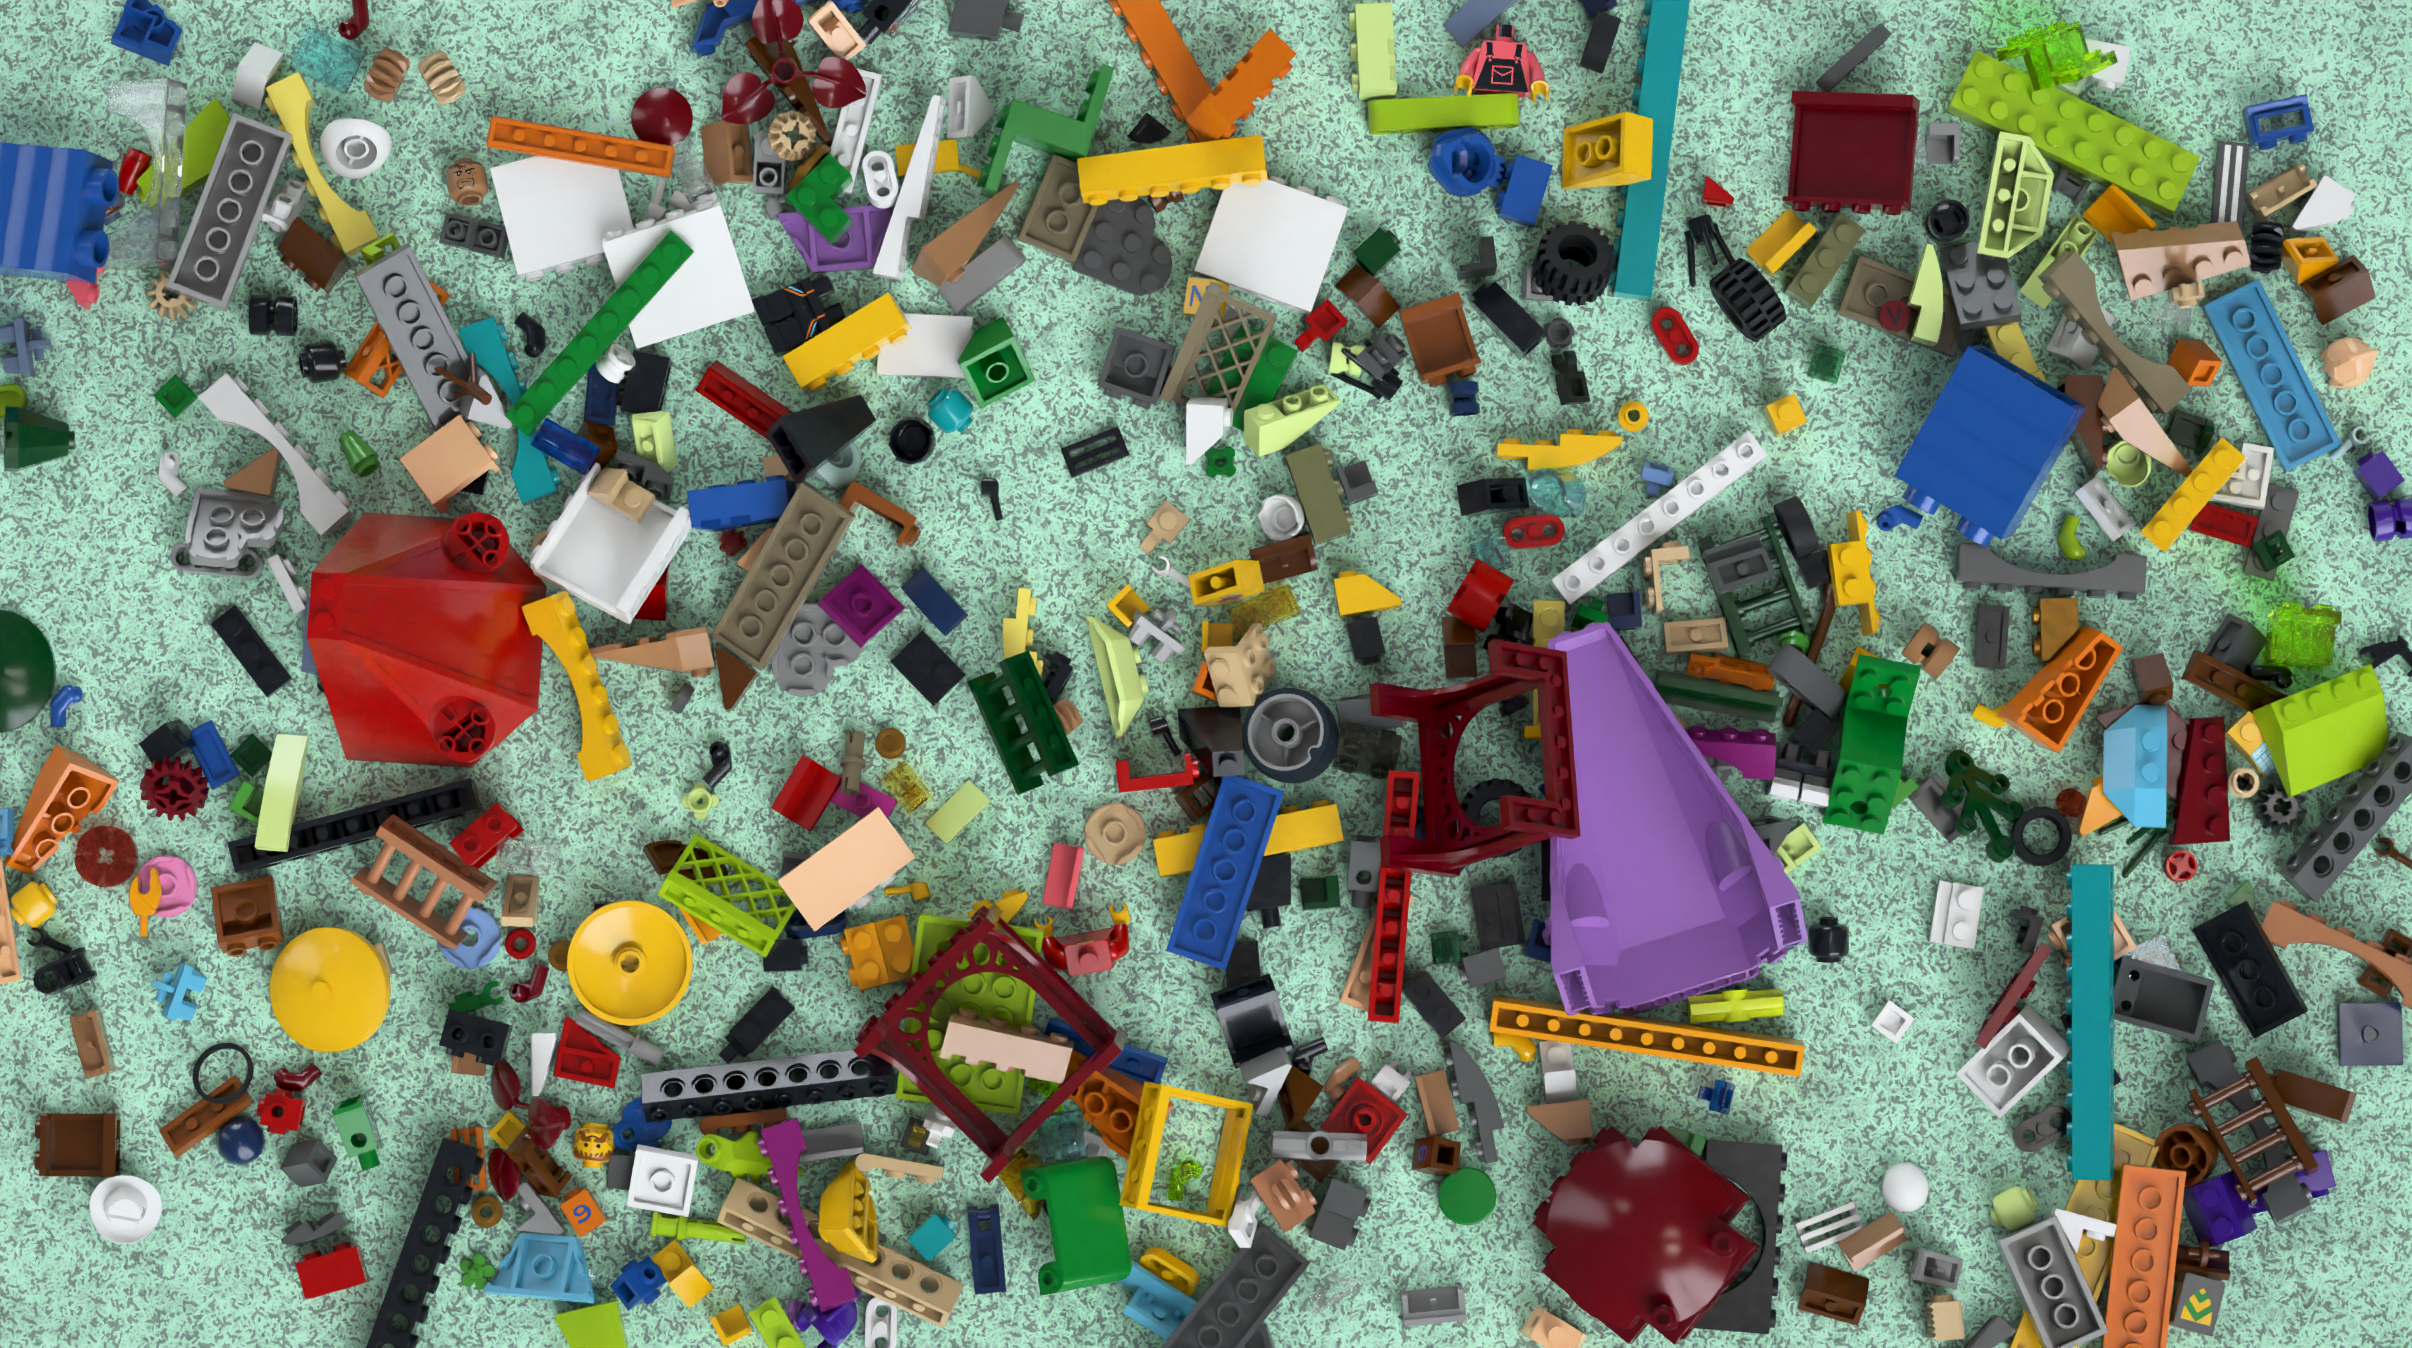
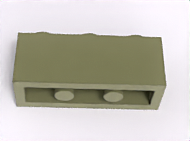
M1839 213L1784 294L1810 311L1861 238L1865 229L1842 213Z
M1321 443L1285 455V460L1300 504L1303 506L1304 515L1315 546L1349 535L1351 533L1350 526L1354 525V521L1349 507L1343 509L1339 497L1344 496V492L1339 478L1333 479L1329 468L1333 467L1334 463L1329 449L1323 450Z

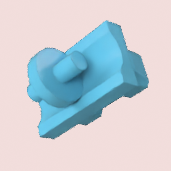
M180 962L172 986L170 984L174 974L165 971L161 982L152 980L151 983L152 987L159 989L155 1001L164 1003L167 992H169L161 1016L174 1021L176 1018L184 1020L193 1019L197 1005L183 1000L186 989L201 993L207 981V977L194 971V967Z

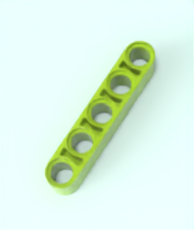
M1513 93L1471 95L1470 97L1463 95L1382 99L1367 103L1369 134L1382 135V132L1384 135L1444 132L1467 127L1484 130L1504 129L1505 125L1506 128L1520 126L1518 94Z

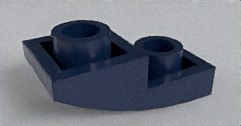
M922 567L901 587L922 613L945 636L968 616L954 597L940 585L925 567Z

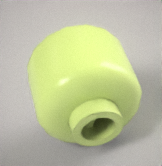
M2012 1186L1993 1198L1994 1210L1990 1214L1999 1228L2004 1226L2010 1232H2016L2036 1220V1211L2039 1210V1206L2028 1188L2022 1189L2020 1186Z

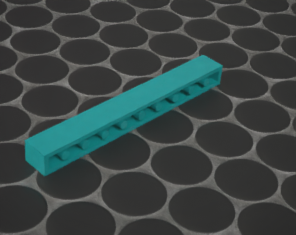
M1645 0L1643 15H1648L1649 20L1648 27H1642L1639 45L1645 46L1644 58L1638 57L1636 75L1641 76L1640 88L1634 87L1632 106H1637V115L1653 119L1651 179L1631 185H1621L1620 196L1625 197L1624 209L1618 208L1616 227H1621L1620 239H1614L1613 243L1615 250L1613 255L1617 258L1616 270H1612L1608 282V288H1614V297L1650 301L1652 297L1690 0Z
M2072 864V871H2067L2066 874L2067 889H2072V902H2067L2066 906L2067 921H2072V933H2067L2066 938L2067 952H2072V965H2067L2066 970L2067 984H2072V996H2067L2066 1002L2067 1015H2072V1028H2067L2066 1034L2067 1046L2072 1047V1059H2067L2066 1066L2067 1078H2072V1091H2067L2066 1098L2067 1109H2072V1122H2067L2066 1130L2067 1141H2072V1153L2067 1154V1172H2072V1180L2114 1179V864Z

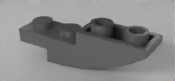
M1456 1041L1449 1042V1049L1444 1050L1447 1069L1453 1068L1455 1080L1450 1081L1453 1099L1459 1098L1460 1105L1473 1103V1109H1468L1471 1127L1478 1128L1480 1139L1474 1140L1477 1158H1483L1484 1164L1497 1162L1498 1158L1492 1130L1502 1129L1504 1124L1495 1095L1484 1074L1470 1055Z

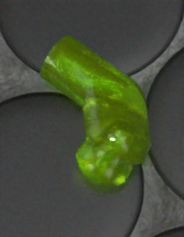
M1191 1159L1185 1160L1170 1172L1167 1200L1183 1201L1184 1184L1192 1178H1199L1202 1173V1166L1199 1162H1193Z

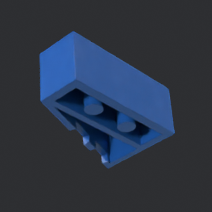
M773 475L766 477L765 482L756 483L755 480L738 481L737 485L732 486L720 484L708 486V489L687 491L691 528L718 532L778 522L797 490L796 483L785 479L784 475Z

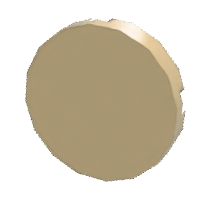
M1109 803L1097 808L1088 818L1084 829L1085 843L1090 853L1099 861L1109 865L1125 864L1135 859L1142 851L1146 840V827L1140 814L1132 807L1121 803Z

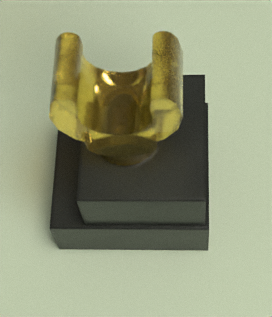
M910 1117L900 1146L927 1156L930 1146L926 1142L930 1131L926 1130L927 1127L923 1126L924 1121Z

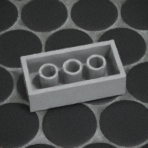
M2050 1216L1995 1241L2042 1348H2074L2108 1333L2057 1216Z

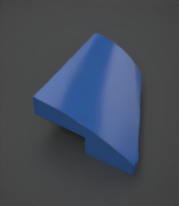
M127 0L123 15L112 36L111 44L169 66L179 43L182 29L173 20L167 19L163 10L157 4L153 6L147 0Z

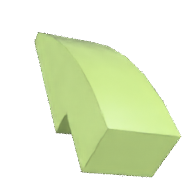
M1926 244L1923 248L1907 307L1918 310L1910 340L1935 347L1938 343L1942 325L1943 283L1933 245Z

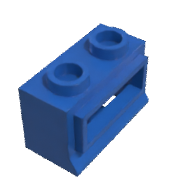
M2307 94L2246 106L2242 111L2250 147L2259 146V150L2277 147V141L2289 139V144L2308 140L2307 135L2314 131ZM2300 111L2303 125L2260 133L2258 119Z

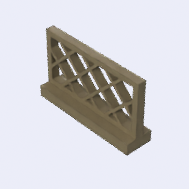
M1211 282L1203 296L1159 398L1169 403L1174 400L1186 406L1190 398L1182 394L1186 385L1198 382L1203 397L1217 398L1226 395L1234 415L1277 315L1221 290L1222 286ZM1224 301L1235 306L1238 317L1224 321L1219 310L1222 302ZM1257 316L1268 321L1263 331L1252 334L1246 319ZM1215 318H1217L1218 324L1212 325ZM1241 321L1247 336L1232 341L1226 326ZM1221 328L1227 343L1212 348L1207 336L1209 332ZM1261 337L1257 345L1255 339ZM1249 341L1254 352L1253 357L1240 361L1235 346ZM1205 344L1207 350L1201 352V349ZM1229 348L1235 363L1220 368L1215 353ZM1209 355L1215 370L1200 375L1196 361ZM1249 364L1245 372L1243 366ZM1238 368L1242 378L1241 384L1228 387L1223 373ZM1193 370L1195 377L1189 379ZM1218 375L1223 390L1208 394L1203 379ZM1237 391L1233 399L1231 392Z

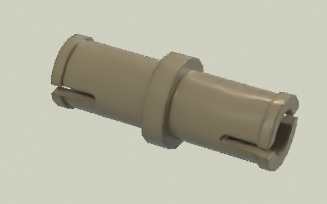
M853 730V735L851 731L846 732L845 753L840 761V766L843 767L840 793L853 796V791L854 795H859L861 770L865 768L863 751L866 734L861 731Z

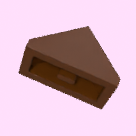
M1357 264L1334 286L1378 329L1400 308L1380 281Z
M721 647L715 648L724 708L727 712L734 711L758 677V674Z
M1293 1065L1277 1097L1287 1130L1294 1132L1324 1086Z

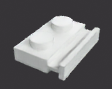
M1939 880L1928 942L1973 950L1975 948L1984 888Z

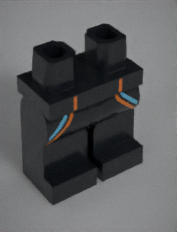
M828 276L815 280L807 277L781 290L752 299V303L777 357L791 352L846 318L840 303L824 309L820 301L821 298L835 293Z

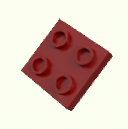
M1357 1077L1320 1127L1328 1133L1367 1134L1366 1162L1371 1164L1408 1114L1361 1078Z

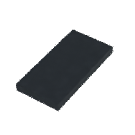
M2247 900L2192 929L2253 1038L2308 1011L2307 1006Z

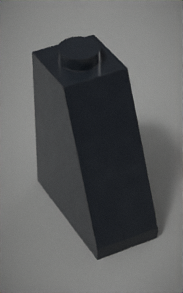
M1496 282L1490 286L1484 283L1472 294L1475 299L1472 301L1471 307L1519 361L1543 341L1546 331Z
M1215 706L1178 709L1180 739L1213 777L1245 775L1240 707Z

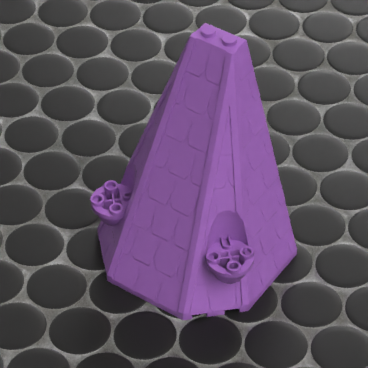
M1593 622L1586 625L1582 630L1573 633L1570 631L1557 634L1554 639L1548 640V649L1567 653L1580 837L1574 839L1550 838L1551 907L1550 918L1545 921L1546 928L1542 933L1545 944L1551 946V968L1566 1014L1577 1015L1580 1013L1579 1010L1589 1008L1591 1015H1610L1613 1013L1611 1008H1620L1623 1010L1624 1016L1637 1015L1688 999V997L1698 996L1752 979L1760 974L1758 966L1767 960L1768 964H1774L1788 954L1786 950L1787 945L1794 943L1801 945L1806 942L1808 935L1800 897L1796 887L1784 872L1782 859L1774 856L1773 851L1767 848L1610 623Z

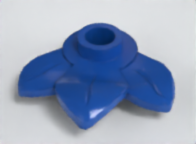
M642 1097L637 1098L627 1104L623 1109L622 1120L612 1129L614 1145L620 1150H632L634 1153L636 1152L637 1144L661 1148L658 1140L668 1133L672 1120L646 1123ZM623 1130H630L633 1133V1138L631 1140L624 1139L622 1135Z

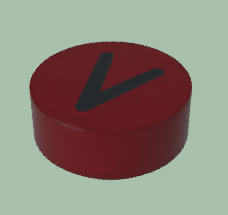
M1889 301L1879 311V323L1888 332L1902 331L1910 321V310L1901 301Z

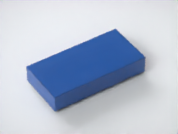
M212 720L191 730L192 738L197 744L191 750L199 766L203 769L205 777H208V783L212 790L241 776Z

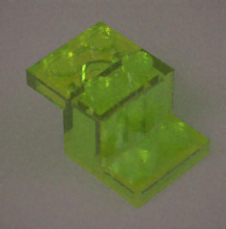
M2065 19L2048 24V29L2042 28V25L2029 28L2024 31L2025 36L2024 34H2019L2007 38V45L1996 49L1999 62L2023 56L2034 91L2082 80L2118 62L2115 51L2102 53L2101 49L2089 51L2080 22L2067 24Z
M2286 601L2283 602V605H2278L2277 608L2268 613L2266 650L2260 653V665L2285 666L2287 668L2319 671L2333 665L2335 627L2341 624L2342 611H2333L2332 605L2316 604L2314 608L2309 609L2302 608V603Z

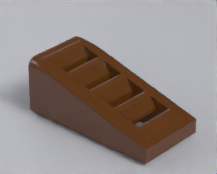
M1209 772L1196 781L1194 785H1191L1175 797L1176 802L1191 822H1195L1214 807L1217 792L1208 781L1212 778L1220 788L1221 777H1213ZM1200 786L1211 798L1212 801L1210 803L1206 801L1198 790ZM1190 794L1194 797V799L1197 801V803L1200 805L1202 809H1199L1192 798L1189 796Z
M2387 929L2379 943L2385 947L2383 952L2394 957L2396 953L2411 958L2412 940L2394 929ZM2393 941L2404 947L2403 953L2389 946L2390 942ZM2369 963L2357 983L2386 999L2394 986L2380 971ZM2374 974L2386 981L2385 986L2383 987L2369 979L2370 975Z

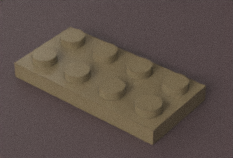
M1859 255L1837 314L1953 358L1958 348L1957 342L1960 331L1949 289L1943 287V316L1938 343L1935 347L1911 341L1918 310L1909 308L1910 321L1902 331L1894 333L1882 328L1878 320V314L1882 306L1889 301L1898 300L1906 305L1908 304L1915 276Z

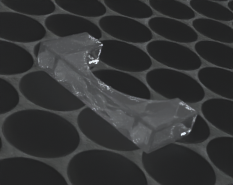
M169 78L109 82L107 112L131 118L143 129L149 139L153 152L154 174L149 195L137 215L122 228L107 234L109 239V255L103 267L114 270L174 267L178 253L177 242L178 225L180 222V194L182 191L181 176L187 83Z

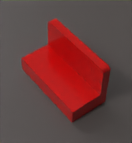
M802 755L771 808L806 830L813 831L839 788L842 778L807 756Z

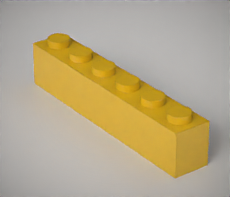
M1262 134L1077 158L1083 203H1089L1094 206L1106 204L1107 200L1120 199L1121 201L1129 202L1138 199V196L1151 195V197L1160 198L1169 195V192L1181 191L1182 193L1190 194L1198 192L1200 188L1212 187L1213 189L1221 190L1229 188L1231 184L1243 183L1244 185L1252 186L1260 184L1261 180H1268Z
M1328 799L1312 802L1311 809L1299 811V806L1280 809L1281 815L1276 816L1263 858L1343 842L1344 838L1337 804L1330 805ZM1207 824L1188 827L1189 833L1177 835L1176 830L1158 833L1159 839H1154L1153 845L1160 878L1192 872Z

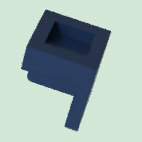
M1639 590L1607 595L1608 622L1615 631L1642 628Z
M1534 919L1523 956L1551 964V946L1545 944L1542 936L1543 930L1546 928L1545 923Z

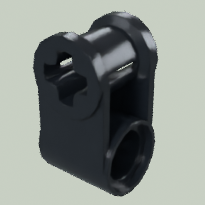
M81 947L39 968L34 974L33 982L38 991L46 995H56L95 978L97 972L92 971L85 957L86 949ZM54 972L57 976L56 985L51 989H45L42 984V978L45 974Z

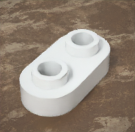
M872 151L862 161L869 201L877 208H890L896 204L899 196L893 160L884 151ZM877 168L883 169L882 171L878 172L874 171Z
M877 1297L872 1298L866 1307L865 1348H877L875 1340L878 1337H884L887 1340L885 1348H896L898 1308ZM879 1305L887 1307L888 1314L885 1317L877 1315L876 1309Z

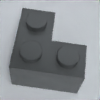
M1331 1178L1309 1237L1344 1251L1347 1245L1353 1247L1359 1229L1354 1228L1358 1216L1365 1217L1371 1202L1370 1199L1366 1198L1368 1192Z

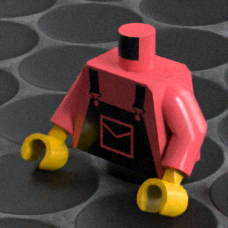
M1502 24L1496 25L1495 41H1483L1482 47L1472 49L1461 64L1459 75L1455 80L1453 93L1456 94L1459 88H1464L1468 91L1467 97H1470L1471 94L1513 93L1518 94V97L1529 98L1531 93V101L1535 102V95L1543 94L1546 96V101L1549 100V85L1545 81L1544 71L1535 54L1527 50L1525 43L1513 42L1514 26Z

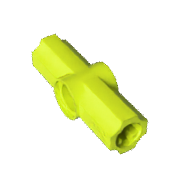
M1781 988L1758 991L1742 989L1721 991L1720 994L1714 995L1705 994L1688 997L1687 1010L1689 1023L1712 1021L1727 1023L1749 1021L1751 1018L1756 1017L1764 1018L1784 1015V1002Z

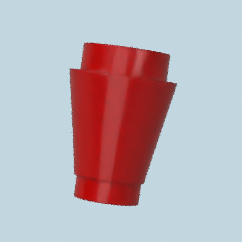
M129 147L127 154L123 153L118 176L119 191L133 196L134 191L139 186L136 181L152 165L150 164L152 156L132 147Z

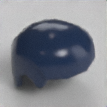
M237 1117L226 1122L221 1127L217 1135L216 1146L218 1154L226 1163L244 1166L259 1157L266 1141L263 1129L255 1120L248 1117Z

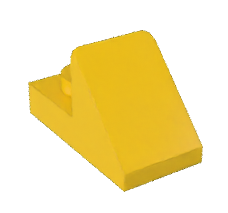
M676 1239L651 1258L661 1269L663 1276L669 1282L668 1285L689 1308L714 1289Z

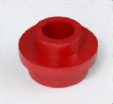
M514 929L505 939L506 951L513 958L526 959L536 949V938L527 929ZM518 938H524L527 942L526 947L522 950H518L515 946Z

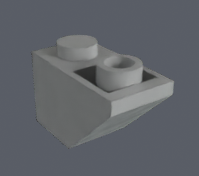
M755 131L752 192L757 194L784 195L788 161L778 157L773 152L768 141V131Z

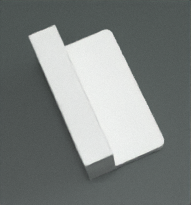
M2100 306L2107 324L2111 327L2115 319L2114 316ZM2063 314L2046 351L2054 356L2070 360L2082 370L2089 371L2099 348L2096 345L2090 344L2082 336L2081 331L2083 329L2077 322H2072Z

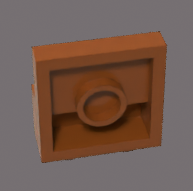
M273 876L211 887L217 941L223 954L228 953L229 956L237 957L244 955L247 952L246 949L259 947L260 950H272L277 947V943L284 942L282 918L278 909Z

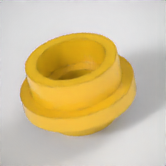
M1638 401L1626 402L1618 412L1620 426L1629 432L1642 430L1649 420L1647 408ZM1630 411L1638 412L1639 420L1635 422L1630 421L1628 413Z

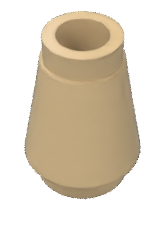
M2240 767L2230 774L2228 785L2235 796L2249 798L2259 788V777L2254 770L2248 767ZM2236 779L2243 780L2244 788L2242 790L2237 787Z

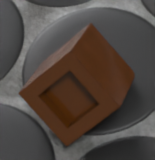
M586 420L569 442L572 465L583 470H591L595 463L600 464L601 470H603L618 449L612 427Z

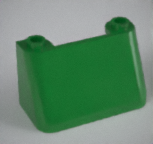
M1096 1156L1020 1170L1022 1186L1027 1196L1035 1200L1046 1199L1056 1261L1043 1264L1039 1269L1038 1283L1040 1295L1055 1294L1126 1279L1130 1275L1132 1262L1123 1208L1119 1205L1121 1195L1115 1164L1110 1158Z

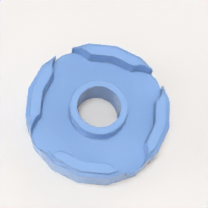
M470 907L460 928L464 931L467 929L476 930L479 936L478 942L472 947H467L461 943L455 950L440 944V948L449 962L460 968L475 969L486 965L495 958L501 945V931L498 922L490 913L478 907ZM452 913L446 917L447 920L450 919Z

